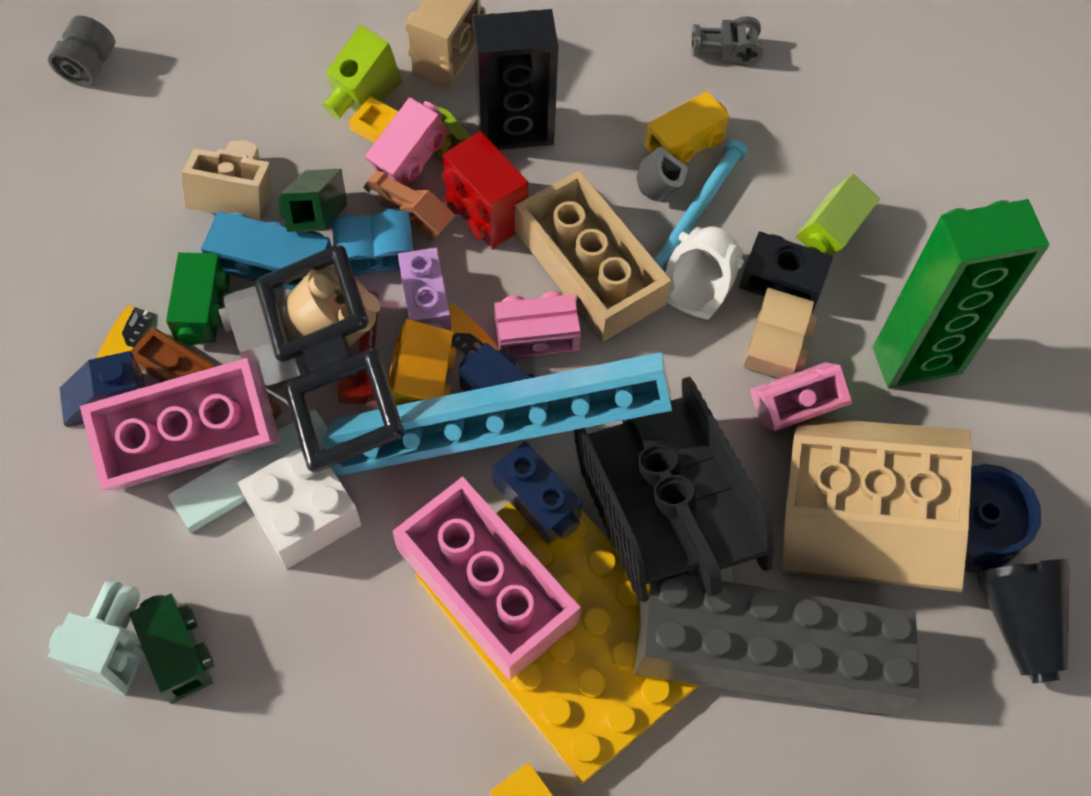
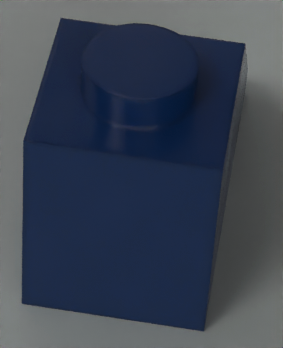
M131 351L88 360L59 388L63 422L66 427L84 423L80 406L145 387L144 374Z

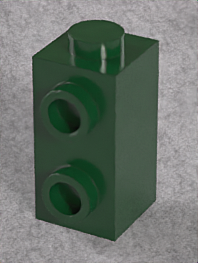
M342 169L305 170L280 193L278 209L281 218L285 219L287 232L324 231L346 208L347 198Z
M172 593L166 596L156 595L144 600L138 609L129 612L159 692L165 699L172 704L213 684L208 669L214 667L215 664L205 642L197 644L192 630L198 627V623L188 603L180 605Z

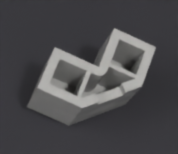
M253 286L223 295L225 308L218 309L225 331H233L240 355L234 356L233 360L249 358L258 362L265 387L300 376L295 358L286 362H280L275 357L256 287Z

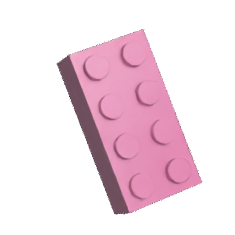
M249 358L80 406L101 490H122L281 443L260 365Z
M463 476L392 531L397 550L509 681L579 623L581 607Z

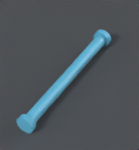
M730 140L724 149V156L654 258L664 272L672 253L681 243L679 241L681 232L687 234L691 232L737 161H742L747 155V147L742 142Z

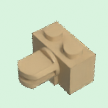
M246 140L230 141L224 150L218 149L217 152L194 148L181 172L185 208L216 214L218 211L230 214L242 213L251 219L262 220L271 199L270 162L259 160L258 148L252 142Z

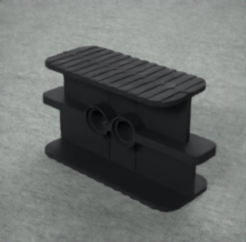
M691 377L682 379V397L671 400L672 411L622 420V424L587 434L585 428L574 430V442L576 444L582 477L585 480L587 489H589L591 498L594 500V505L598 509V514L602 518L603 525L607 529V534L612 540V545L616 549L617 556L621 560V565L626 571L628 581L631 582L632 590L640 602L647 600L646 584L694 568L709 597L722 593L720 571L722 569L756 559L763 571L772 569L774 548L770 515L767 513L765 504L760 500L757 490L754 489L753 483L748 479L745 469L742 468L741 462L736 458L733 448L730 447L729 441L725 438L722 429L719 428L717 420L714 419L713 413L707 407L705 399L703 400L701 392L697 389V385Z

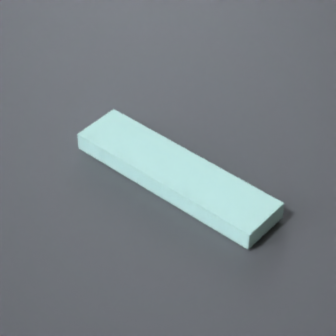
M314 409L309 413L319 448L322 452L326 450L323 437L328 427ZM294 422L278 430L280 444L232 457L167 495L190 533L246 501L237 482L301 447Z

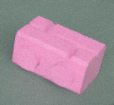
M552 291L545 293L541 298L524 299L521 296H509L503 299L502 302L494 303L499 350H504L512 358L579 351L581 331L574 294L564 295L561 292Z
M825 362L771 381V384L765 383L750 389L761 426L773 431L852 404L840 364Z

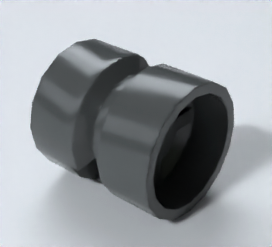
M77 15L71 19L62 35L63 41H58L49 54L48 62L54 72L64 80L78 86L88 87L94 82L101 70L102 63L109 57L116 41L113 34L102 23L87 16Z

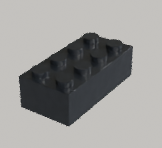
M552 9L474 15L476 110L479 131L498 150L554 145L559 45Z

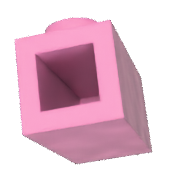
M409 97L365 155V158L375 171L385 172L391 179L408 187L412 181H415L420 176L424 164L433 152L441 148L449 131L441 120L443 114L431 103L425 101L422 105Z

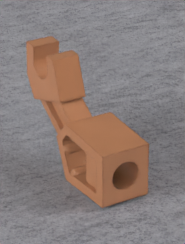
M376 171L363 186L369 193L375 190L382 198L379 203L384 207L397 204L401 206L399 208L400 211L409 212L411 225L430 242L455 217L429 190L415 191L391 179L385 172Z

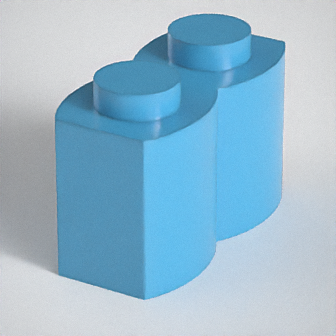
M386 209L371 217L347 214L332 222L333 244L345 247L354 276L367 275L376 271H400L398 253L414 251L409 212Z

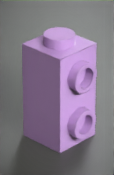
M437 247L398 253L409 320L451 331L450 313Z

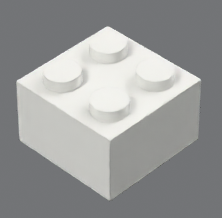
M301 447L237 482L247 504L286 569L362 526L355 504L332 468L329 467L317 473L310 472L306 467Z

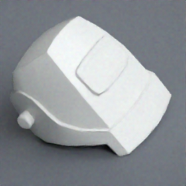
M697 226L690 234L681 232L679 235L681 243L675 248L667 263L665 273L671 280L667 302L686 314L709 320L725 300L734 284L738 270L743 266V250L735 238L724 229L714 226L706 228Z

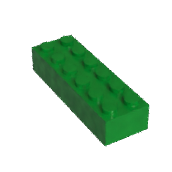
M1029 199L1013 202L1000 200L986 207L970 210L956 208L940 216L872 347L887 388L963 374L1050 246Z

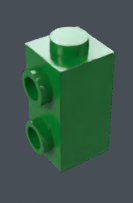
M178 252L166 323L176 341L188 345H197L201 342H215L217 327H223L218 309L224 308L223 304H221L222 295L229 291L230 275L228 269H223L218 254Z

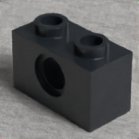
M759 231L744 268L739 288L763 297L767 289L771 288L813 301L814 304L811 312L813 313L834 256L823 253L814 247H805L785 240L779 235ZM782 267L788 268V269H790V270H792V271H787V270L783 269Z

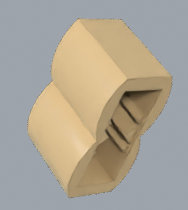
M768 288L760 307L743 367L776 378L791 375L794 370L802 371L808 354V349L802 348L804 337L811 338L818 318L817 315L811 314L814 302Z

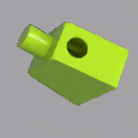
M360 25L327 69L326 76L333 93L322 106L332 117L339 120L349 108L357 112L370 96L382 102L402 82L389 42Z

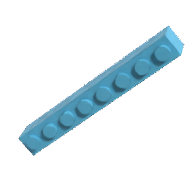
M659 352L396 405L404 428L401 438L334 465L332 468L336 476L672 411L671 391L663 354ZM379 409L333 418L323 437L326 450L384 426Z

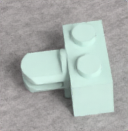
M107 580L98 595L89 617H82L68 612L63 625H59L54 630L49 643L50 652L48 658L77 681L126 696L144 655V652L138 647L140 642L138 637L132 630L127 629L131 619L129 612L135 610L139 602V589L128 584L122 586L121 582L115 580Z

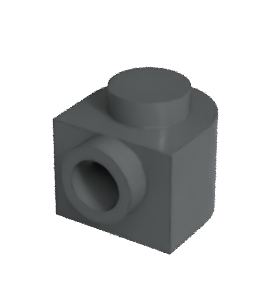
M658 147L641 160L637 173L639 190L647 198L653 201H660L684 184L688 167L662 147Z

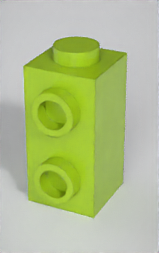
M852 173L829 192L795 237L806 247H814L823 253L834 255L845 247L880 198Z

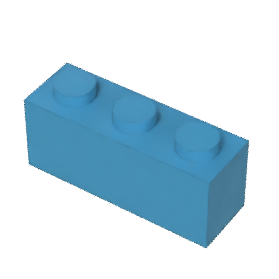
M218 211L201 247L202 253L218 254L223 269H228L229 275L256 281L259 277L331 247L329 237H325L316 231L287 232L286 226L279 222L267 223L251 219L242 213L230 214ZM304 277L285 284L281 288L292 290Z

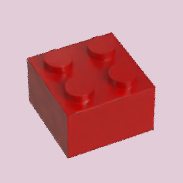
M479 131L443 154L444 172L442 177L446 188L444 200L448 208L455 215L460 214L467 221L472 235L478 240L483 239L493 249L516 234L515 205L528 198L529 182L492 142Z

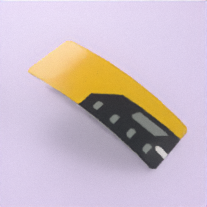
M452 303L448 307L451 331H453L452 342L465 355L471 351L477 352L486 342L496 350L499 348L493 339L457 305Z
M130 305L126 306L109 331L96 358L131 351L155 317V314Z

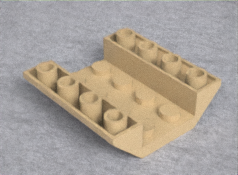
M814 417L797 423L793 440L785 510L782 573L962 592L969 528L972 466L971 430Z

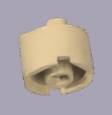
M334 265L320 270L312 269L283 298L281 308L285 306L286 316L282 320L293 340L349 317ZM356 279L357 286L369 322L366 328L346 336L349 348L373 327L376 321V314L381 308L379 300L369 293L358 279Z

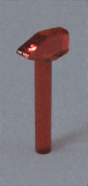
M368 291L379 300V294L377 292ZM378 313L376 314V321L373 327L360 338L359 352L369 348L375 349ZM366 368L358 371L357 375H350L339 379L338 401L340 403L366 404L376 400Z

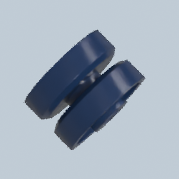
M982 464L971 467L969 528L964 571L977 573L1007 565L1035 539L1041 526V505L1034 489L1020 475L1002 466Z

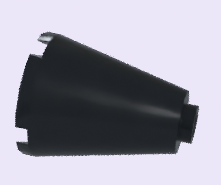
M1068 559L1039 561L1040 563L1025 565L1023 563L977 572L980 587L1021 676L1030 675L1032 684L1060 680L1058 671L1068 670L1070 585Z

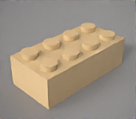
M580 170L515 205V232L565 295L574 294L577 311L602 343L667 304L671 284L670 278Z

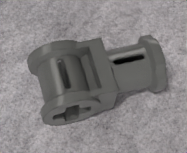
M749 16L740 17L735 20H722L721 28L701 27L699 24H693L691 53L693 56H699L700 53H720V61H732L739 65L757 63L763 56V47L758 41L761 24L758 19Z

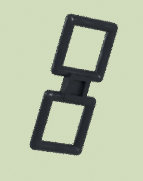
M334 245L259 277L255 282V287L276 359L280 362H286L304 354L309 374L290 381L285 386V393L307 469L310 472L317 473L401 438L404 428L379 352L374 348H369L352 355L346 336L366 328L369 320L345 247ZM333 264L349 317L289 342L274 289L306 276L312 269L320 270ZM366 368L384 426L321 452L304 394Z

